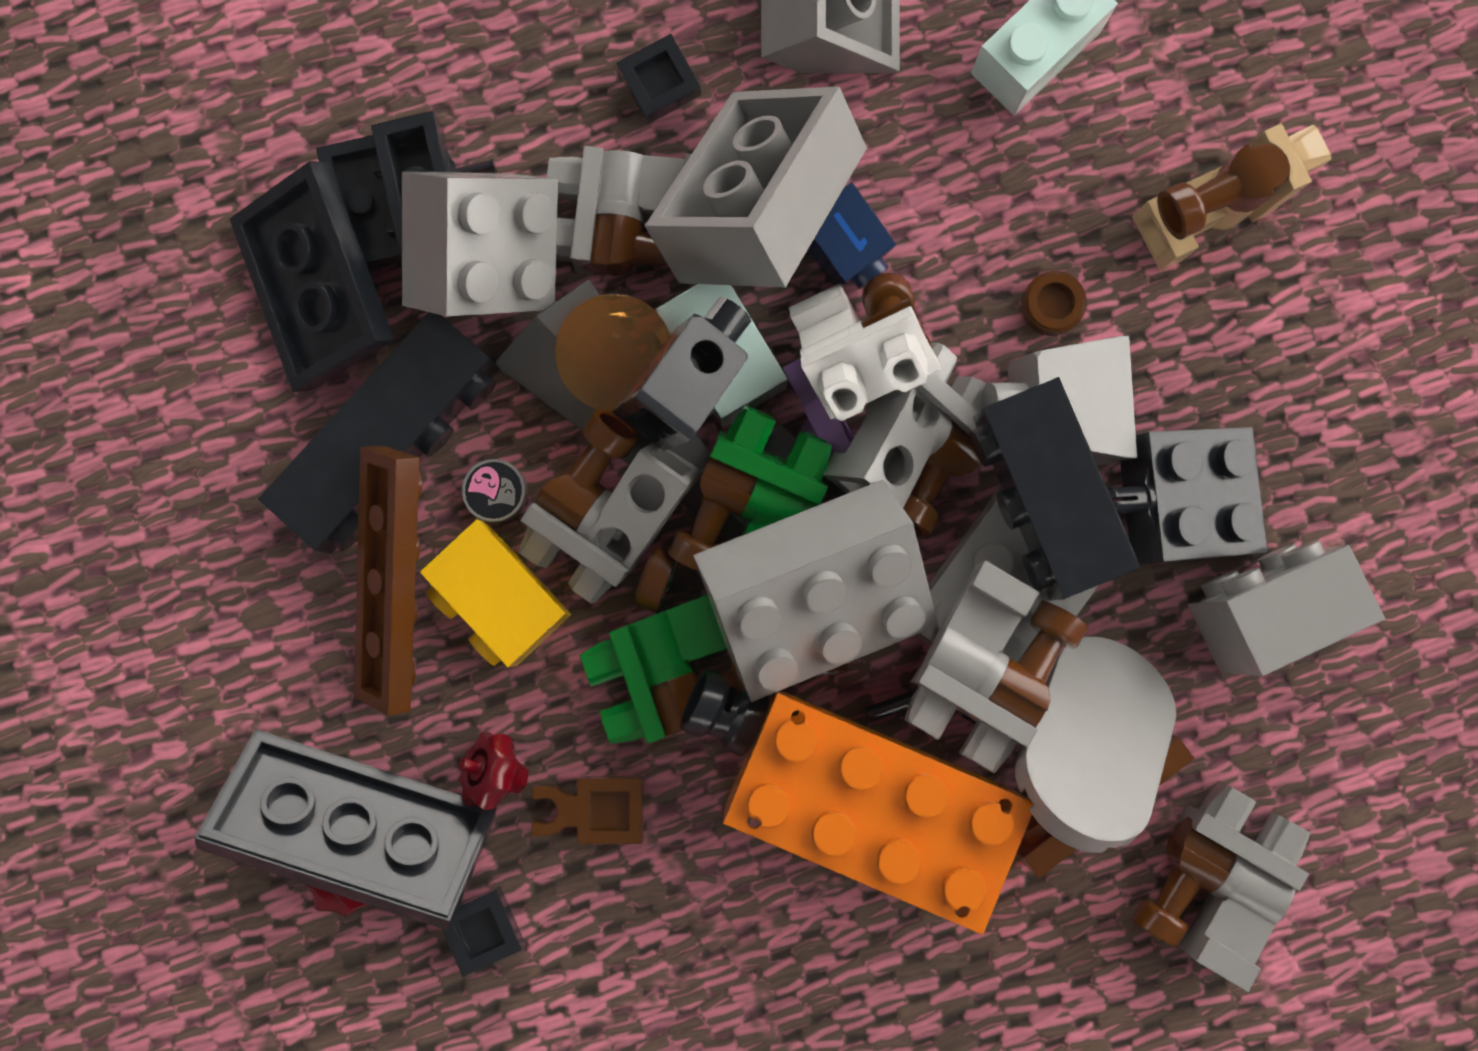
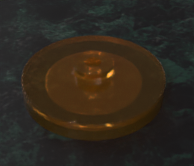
M605 294L593 297L577 306L567 316L559 330L555 347L558 372L568 390L581 402L598 410L612 412L670 336V333L659 314L639 299L622 294Z

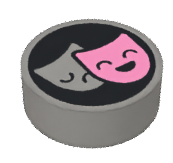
M488 459L477 463L468 471L462 484V497L467 509L477 518L489 523H504L514 519L525 507L528 498V486L523 474L515 466L504 460Z

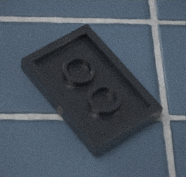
M307 162L229 218L292 392L311 391L395 341L329 163Z

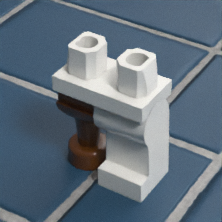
M883 273L875 276L866 284L862 294V302L868 318L861 321L840 283L789 307L791 319L800 336L802 349H800L802 357L800 358L801 367L830 419L836 417V419L843 421L863 412L866 403L894 390L902 392L911 390L926 383L927 375L940 370L938 359L932 350L933 346L914 310L915 300L911 285L904 277L898 274Z

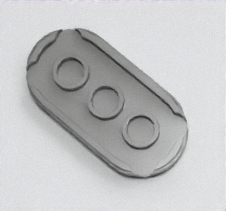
M1083 637L1077 648L1069 649L1065 647L1054 663L1045 683L1049 688L1051 698L1048 711L1045 712L1036 728L1038 730L1028 748L1023 746L1020 748L1015 765V778L1020 793L1026 789L1028 797L1033 802L1029 811L1048 833L1077 850L1089 853H1103L1107 848L1119 847L1118 849L1129 845L1144 830L1150 820L1176 721V706L1171 690L1164 678L1139 653L1111 639Z

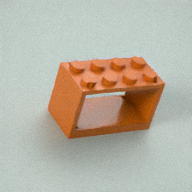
M780 690L771 694L769 698L768 710L762 727L754 743L746 753L725 803L723 824L983 935L1032 816L1029 808L1033 805V802L1003 784ZM794 711H799L796 715L792 716ZM748 818H752L761 823L756 827L750 826L748 824Z

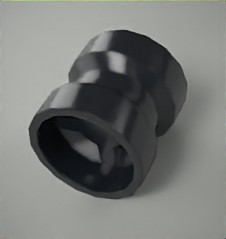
M708 668L702 673L688 698L681 717L680 730L698 738L705 735L712 736L720 741L722 749L739 757L744 756L754 743L762 727L768 710L769 698L765 696L751 702L746 690L740 691L729 686L726 676Z

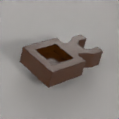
M580 776L577 778V793L567 792L554 784H535L532 786V799H550L556 804L558 809L556 819L552 821L535 820L532 823V836H550L566 827H577V844L643 843L644 776Z

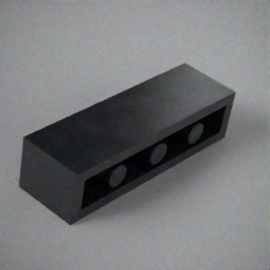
M428 312L263 492L258 500L314 551L332 554L336 548L340 551L347 550L358 540L360 447L386 446L420 457L423 453L427 457L434 455L452 436L454 429L449 424L465 406L473 410L491 394L496 386V381L492 377L499 370L498 366L442 315Z

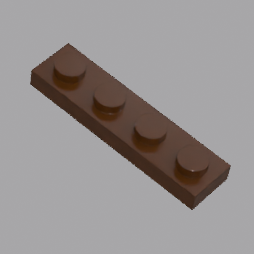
M386 446L360 447L354 698L387 716L411 711V687L416 677L412 658L413 629L418 617V607L415 599L416 563L420 556V543L417 536L418 499L422 493V477L419 471V457Z

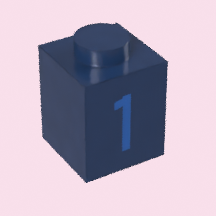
M851 182L843 188L808 251L834 286L840 283L843 287L850 281H853L859 290L872 278L882 274L889 268L883 257L897 244L856 186Z

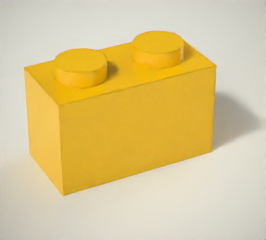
M476 519L420 571L432 585L425 591L427 597L448 618L453 619L457 614L462 617L474 630V633L468 640L478 653L493 666L500 661L507 667L518 666L572 615L488 523Z

